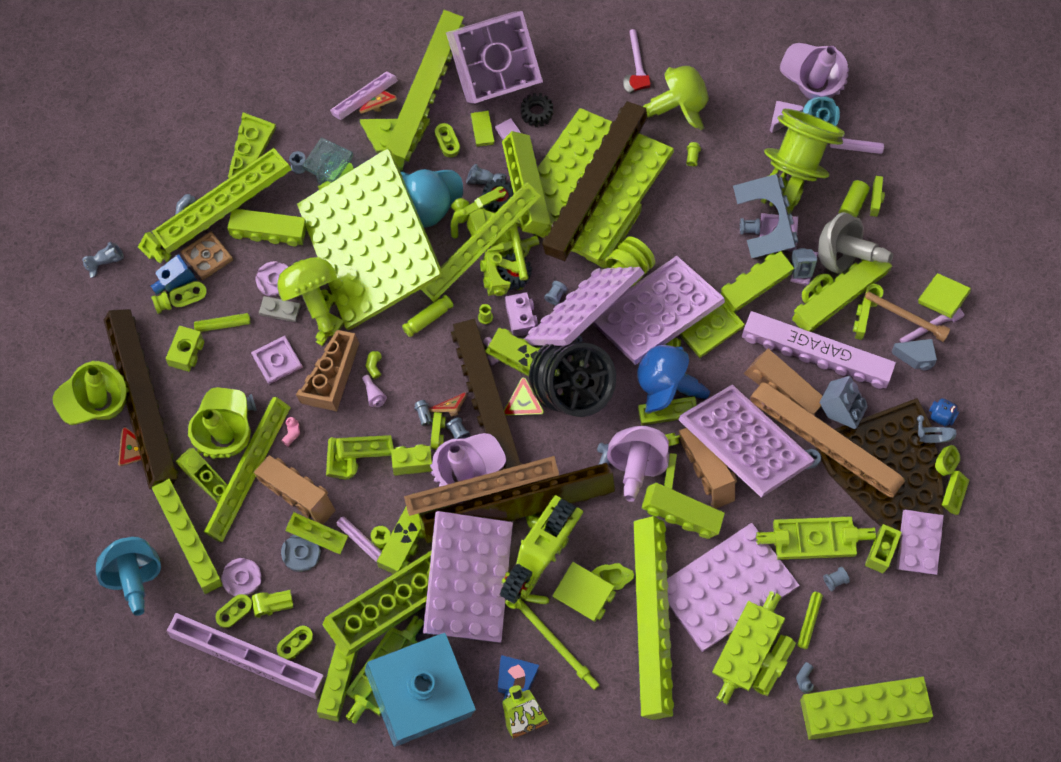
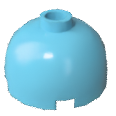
M814 97L806 103L803 109L804 113L823 119L835 126L840 118L839 107L829 97Z

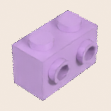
M527 292L505 297V306L512 335L515 337L528 335L530 329L538 326L537 317L532 314V310H534L532 298H528Z

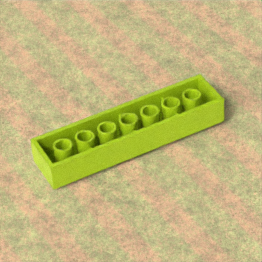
M432 550L325 617L322 625L345 658L426 606Z

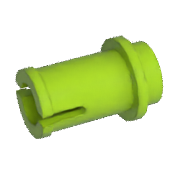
M691 142L687 146L686 164L696 167L701 147L700 144Z
M483 304L479 308L478 320L482 324H489L493 320L491 307L488 304Z

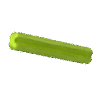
M248 313L195 321L194 329L204 332L250 324V316Z
M813 592L798 640L797 646L802 649H807L822 601L823 595L818 592Z

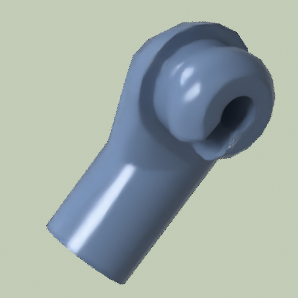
M185 194L176 204L175 215L184 210L187 205L194 203L196 198L191 196V194Z
M599 443L597 451L602 453L599 464L607 463L609 466L610 461L607 458L609 444Z
M807 662L804 663L796 676L799 689L804 693L811 692L814 688L808 677L814 667Z

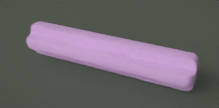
M842 138L843 144H830L831 148L882 154L884 150L883 143Z
M341 517L337 521V526L377 562L382 551L349 520Z

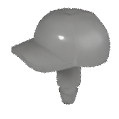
M845 212L838 214L833 220L828 222L819 238L818 257L825 268L837 274L846 273L856 257L870 262L876 260L878 262L890 263L893 259V253L883 247L880 248L876 243L862 240L864 230L860 218L853 217ZM837 252L843 253V256L836 261Z

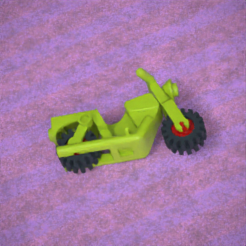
M496 179V182L491 180L484 187L482 195L474 203L469 205V202L463 198L454 200L451 204V208L455 211L451 220L452 238L458 237V223L466 221L471 236H473L514 195L513 189L510 188L511 184L508 183L506 185L505 180L502 183L500 179ZM516 221L491 245V248L485 252L483 260L480 261V269L484 272V288H487L488 296H502L507 294L508 289L513 290L514 287L516 290H522L532 274L530 261L526 263L527 258L523 255Z
M554 496L526 538L521 540L522 544L520 545L516 566H514L510 573L507 572L505 578L501 581L503 587L499 595L505 598V604L509 608H520L522 606L521 598L532 603H549L548 597L532 595L530 592L551 561H556L555 554L560 555L562 548L564 549L567 545L569 534L583 514L580 508H576V506L564 499Z

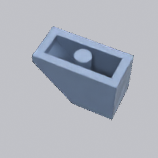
M799 248L793 250L791 256V264L794 267L793 279L812 278L817 263V257L812 249Z
M932 339L895 343L892 349L893 355L914 369L929 370L934 367L937 361Z

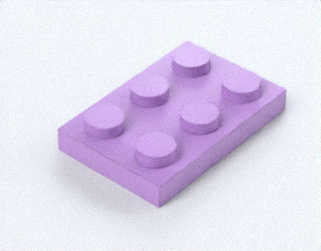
M903 510L902 533L899 541L896 569L937 575L944 515Z

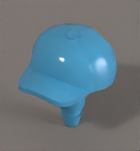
M424 169L412 174L400 172L424 228L436 225L446 215L454 200L463 196L462 178L455 171H430Z
M140 537L122 538L111 543L99 555L96 562V576L99 584L105 588L112 590L123 589L125 600L129 602L128 605L135 616L142 615L145 608L143 583L153 580L160 573V559L156 550L145 539Z

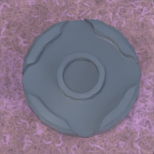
M293 534L283 543L281 555L283 562L288 568L293 571L303 572L315 567L320 560L321 550L319 545Z

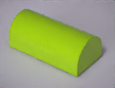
M853 181L838 213L845 212L853 217H857L870 187L863 181Z

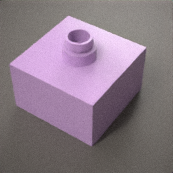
M523 11L511 12L446 32L463 92L468 103H478L543 82Z

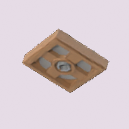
M212 231L180 251L181 255L202 281L233 261L232 256Z

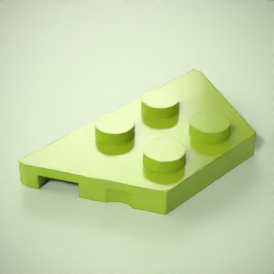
M423 118L424 126L422 132H418L416 135L418 137L417 144L421 140L427 126H429L430 118ZM360 119V125L366 132L376 153H381L385 150L397 119ZM416 144L415 148H414V147H411V150H410V151H412V153H413L414 150L416 149L417 144Z

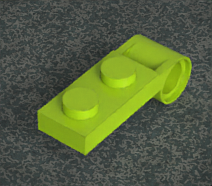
M877 284L868 286L866 293L871 292L882 298L883 289ZM865 295L862 305L858 304L856 315L859 316V319L854 322L853 332H856L855 339L860 340L863 339L870 306L875 307L878 305L866 299Z

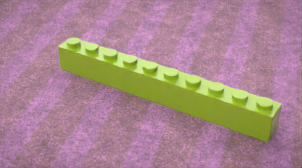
M443 10L385 150L390 149L397 165L402 168L406 161H410L412 155L411 147L415 148L418 137L416 135L418 132H422L424 126L423 118L427 119L430 108L428 106L429 104L433 105L436 94H434L435 89L439 90L442 83L440 77L441 75L445 76L448 68L446 63L451 62L453 56L446 32L465 27L462 24L463 16Z
M654 516L634 521L641 716L651 720L672 717L674 708L668 612L669 585L667 582V545L665 543L666 526L663 520Z

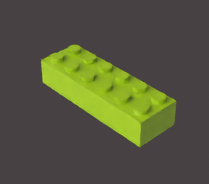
M924 677L804 694L800 700L809 740L929 722L933 717Z

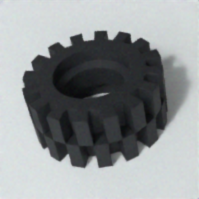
M533 93V96L529 94L527 98L523 99L521 103V117L525 123L529 122V126L535 124V127H538V124H540L542 127L544 123L548 124L549 120L552 119L553 103L551 99H548L547 95L542 97L543 93H539V96ZM533 106H541L544 112L533 114L530 112V109Z

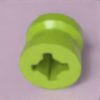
M166 291L162 292L159 296H151L157 314L161 313L162 310L172 309Z
M377 526L372 530L371 541L378 549H384L391 535L389 529L384 526Z

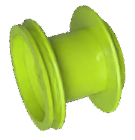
M783 109L781 112L783 115H779L777 119L787 126L788 129L780 149L767 148L764 150V153L771 158L770 163L787 174L808 181L829 177L828 171L819 166V163L828 143L843 144V140L840 137H844V131L813 115L793 109Z

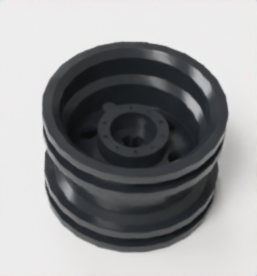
M575 340L564 346L545 344L539 349L532 360L529 370V384L533 395L544 407L571 416L586 417L598 413L612 398L616 386V370L610 356L602 348L594 344ZM571 355L572 361L568 362L567 358ZM559 388L563 390L561 395L558 394Z

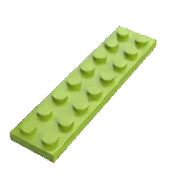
M273 148L154 229L152 233L166 252L170 254L188 240L193 239L194 236L209 228L210 225L222 219L226 214L238 208L242 203L254 197L258 192L269 187L277 179L285 176L292 169Z

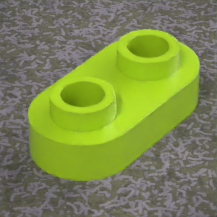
M446 123L439 124L435 129V137L442 153L450 158L457 156L460 151V145L453 128ZM452 147L454 150L449 151L448 148Z
M829 274L817 275L802 291L803 302L805 304L808 303L809 293L811 296L815 293L818 295L822 292L821 290L828 283L833 284V278Z
M192 281L172 289L169 293V300L173 306L183 307L203 299L206 295V287L200 281ZM194 287H199L198 293L193 292ZM181 294L182 298L180 300H176L175 295Z
M434 412L431 450H437L444 442L441 428H445L446 417H442V413Z
M954 445L943 448L936 459L935 467L941 475L946 476L953 473L959 464L960 454Z
M244 594L235 596L217 611L215 616L217 624L221 628L232 627L250 612L252 608L251 599ZM240 602H244L246 606L245 608L240 609L238 607V604ZM224 615H228L230 619L229 621L224 622L222 620V617Z
M299 626L277 645L278 656L290 661L299 655L313 641L311 629L307 626ZM302 634L307 636L305 640H300L299 637ZM286 648H291L289 654L284 653Z

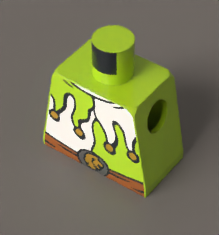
M519 685L509 689L511 697L503 701L506 727L513 739L549 724L530 690L522 692Z

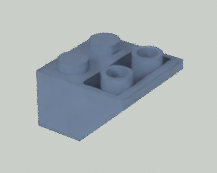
M851 376L831 381L819 402L828 418L853 429L858 427L868 407L865 398L861 396L858 386Z

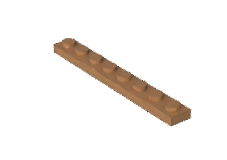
M555 456L407 495L404 496L408 514L411 516L558 476L559 472Z

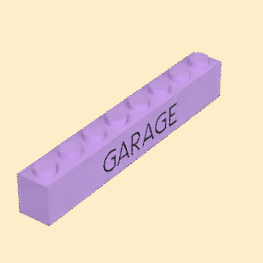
M753 311L750 312L742 334V338H745L749 343H759L766 349L779 350L785 356L793 355L799 357V360L805 363L813 362L819 368H829L835 370L839 375L852 376L858 382L866 381L872 383V386L878 389L887 388L896 364L894 361Z
M175 613L167 629V633L172 639L314 699L318 698L325 683L323 674L178 613Z

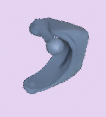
M922 415L917 417L919 421L918 436H920L921 442L939 443L955 439L956 430L954 428H923L924 417ZM926 432H940V434L925 435Z

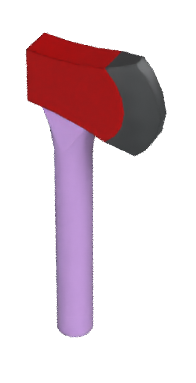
M635 29L630 30L636 75H626L623 80L624 89L629 94L640 89L650 88L649 75H646L643 70L637 31Z

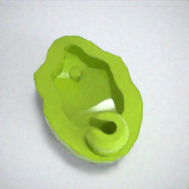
M620 563L603 564L591 572L615 586V590L622 589L625 584L634 578L633 571L622 566Z

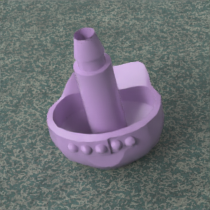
M795 43L787 49L780 64L781 73L796 83L804 96L810 100L814 97L824 96L832 98L835 95H839L840 90H844V85L847 84L846 78H848L847 72H849L846 58L834 46L816 47ZM828 79V85L826 89L821 92L812 91L807 86L808 83L810 87L818 89L823 87L826 80Z
M648 426L629 427L617 432L609 443L608 460L617 469L625 471L623 479L625 484L624 499L627 501L635 500L639 488L643 485L644 475L654 477L662 474L668 467L669 442L664 433Z
M483 433L465 439H451L437 448L430 465L431 469H433L431 474L435 476L434 481L439 483L440 487L455 483L452 478V470L458 481L500 471L506 464V456L496 438L491 434Z

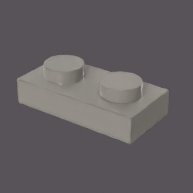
M264 296L259 315L296 322L301 305L296 302L282 301L281 299Z

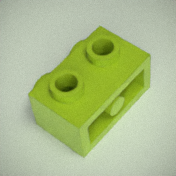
M423 444L412 448L400 446L391 450L394 475L433 471L430 467L432 464L430 446Z

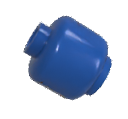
M941 398L938 402L934 401L929 409L932 412L931 420L944 427H947L949 424L953 425L959 414L957 405L944 398Z

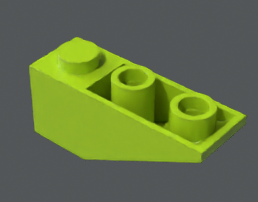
M189 448L175 463L213 500L219 503L228 485L194 448Z

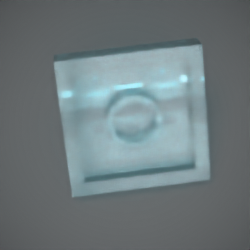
M321 137L302 167L304 170L316 175L318 184L321 185L326 181L332 183L340 177L352 159L353 152Z

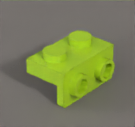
M331 437L328 439L326 476L349 480L358 470L356 458L339 459L335 441L338 438Z

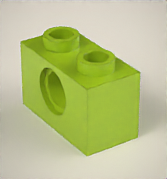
M183 326L178 327L166 356L168 366L190 372L191 367L196 366L198 360L196 355L198 350H202L204 346L201 332ZM184 348H190L189 351H182Z
M883 524L877 532L865 566L884 573L890 565L902 532Z

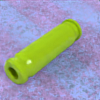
M447 295L442 296L441 299H438L408 320L406 324L404 323L402 325L404 332L409 337H412L413 334L418 333L446 313L449 308H453V302Z

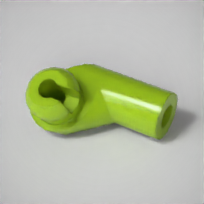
M537 235L521 240L524 257L528 255L531 247L540 244Z
M372 351L368 354L365 365L374 380L381 376L376 366L377 362L382 358L381 353L378 351Z

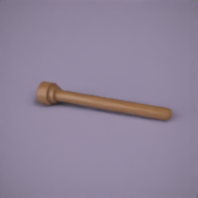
M871 292L865 294L866 299L931 331L936 336V339L944 342L947 338L950 328L944 325L936 326Z

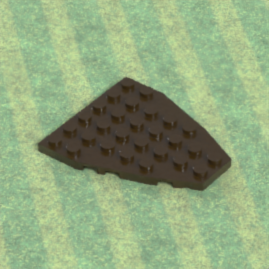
M918 398L862 418L855 429L846 425L834 429L904 478L905 482L894 497L883 494L815 447L821 456L828 474L861 509L880 526L884 524L898 531H901L903 510L937 515L943 514L942 478L935 467L938 451L935 443L921 442L920 436H918V416L922 415L924 417L923 428L932 427ZM926 432L925 435L935 434V432Z

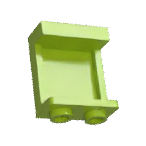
M572 562L554 592L553 597L595 622L597 619H602L606 612L604 609L606 603L612 602L616 592L614 591L615 586Z

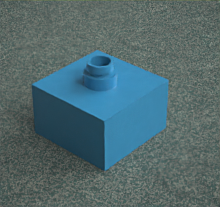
M446 633L367 662L364 671L394 747L467 719L476 710Z

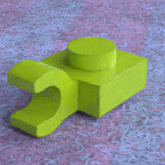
M151 232L144 234L138 248L149 259L155 257L157 262L162 263L163 260L168 262L171 257L165 250L160 249L161 243Z
M329 312L328 315L331 318L333 330L323 333L318 327L320 331L315 338L317 339L316 343L323 346L329 336L333 337L335 332L344 325V320Z

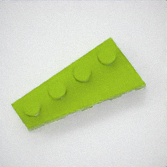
M244 112L242 113V121L238 130V139L235 143V152L232 157L228 179L262 156L276 130V124Z

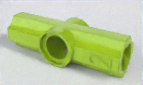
M780 635L772 652H769L761 667L762 670L752 687L760 694L768 696L775 681L781 676L787 664L786 661L796 645L792 638Z

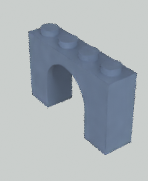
M778 174L733 186L737 204L767 199L776 206L779 212V222L774 231L768 235L747 240L751 258L796 247V243L799 241L797 233L792 231L791 225L794 224L792 214H788L787 211L789 201L787 195L783 196L782 188H785L782 177L779 178Z

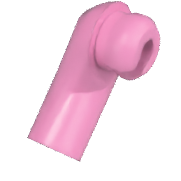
M289 417L286 420L288 434L281 440L287 447L300 435L299 422L293 417Z

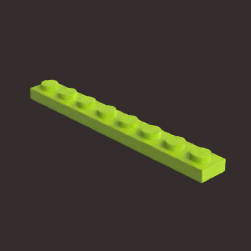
M526 182L440 267L444 276L421 288V290L435 302L541 195Z
M273 397L204 531V533L216 541L223 542L256 477L254 471L264 461L291 408L278 397Z

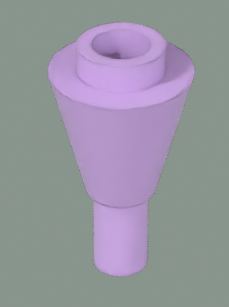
M369 375L363 376L362 379L366 385L369 406H382L387 396L373 384Z

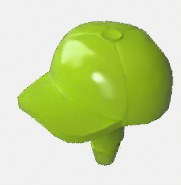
M669 67L665 72V79L670 90L652 98L650 103H646L643 106L647 109L648 118L653 117L655 114L661 115L680 105L691 126L700 130L705 129L698 113L709 101L704 80L694 67Z
M311 257L293 263V265L286 268L279 275L277 281L281 300L286 301L302 294L312 319H316L321 331L326 333L333 330L332 321L328 315L330 310L319 287L338 278L335 269L327 260L321 257Z
M91 361L78 367L71 378L55 391L53 405L61 419L69 425H77L94 419L109 420L122 412L129 389L126 387L127 382L124 381V376L120 375L113 365L100 361ZM108 391L112 397L111 405L107 409L102 411L95 410V408L99 409L107 404Z
M216 387L210 389L205 394L199 410L191 418L188 426V436L199 454L203 453L205 457L210 456L213 459L229 458L241 453L247 447L251 429L247 419V398L242 391ZM211 435L220 444H228L233 438L235 440L228 447H219L212 443Z

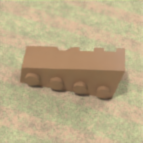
M340 330L335 332L326 346L323 356L317 360L316 367L305 379L302 389H299L296 393L300 403L333 411L338 410L359 346L355 333Z
M769 348L759 355L743 373L759 385L761 383L770 385L812 415L821 406L819 402L822 395Z
M687 428L679 430L680 442L690 463L695 462L693 467L697 477H702L703 489L706 495L711 494L712 507L717 509L734 502L735 483H737L734 473L730 472L728 466Z
M269 455L254 471L257 479L278 496L281 495L292 507L296 504L297 509L307 518L312 516L314 521L324 525L336 511L327 496L328 492L322 486L316 487L311 479L306 476L304 478L301 477L296 469L293 467L289 469L279 458L274 459Z

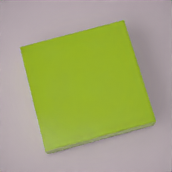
M937 273L918 299V303L952 319L971 292V288Z

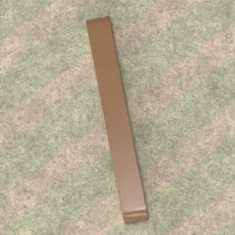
M761 383L751 395L750 400L754 405L883 494L894 497L905 482L899 473L770 385Z

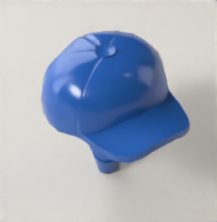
M655 346L640 361L637 369V378L641 388L647 393L645 413L649 414L666 408L671 403L676 390L687 396L693 395L696 398L707 399L709 397L710 390L702 383H698V379L685 373L689 364V356L687 352L683 351V347Z

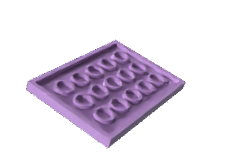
M676 256L626 290L592 324L636 365L652 347L665 345L725 303V300L721 294Z
M641 267L598 268L591 273V277L582 281L576 291L569 293L563 303L556 305L550 315L543 317L537 327L530 329L524 339L528 341L529 345L554 344V346H564L570 344L644 274Z
M733 385L683 413L679 418V421L761 498L811 466L815 460Z
M440 511L436 512L424 634L439 635L446 633L448 637L501 643L505 598L499 594L503 587L501 581L505 578L509 567L513 522Z
M752 523L667 579L669 585V607L702 652L733 632L748 601L758 606H763L770 591L775 592L774 595L776 593L779 594L782 599L800 586L781 560H777V555L768 544L757 545L756 532L759 531Z

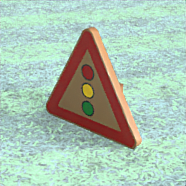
M383 91L365 103L359 111L361 114L372 109L375 112L382 111L380 106H385V104L397 100V97Z
M467 392L429 408V412H449L451 417L458 415V412L461 411V405L468 396Z
M126 427L122 429L119 466L141 461L135 435Z

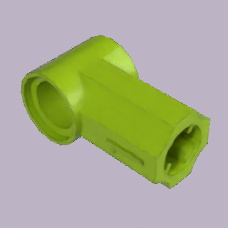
M290 590L273 594L258 593L251 597L256 618H261V615L268 614L270 616L273 612L294 608Z

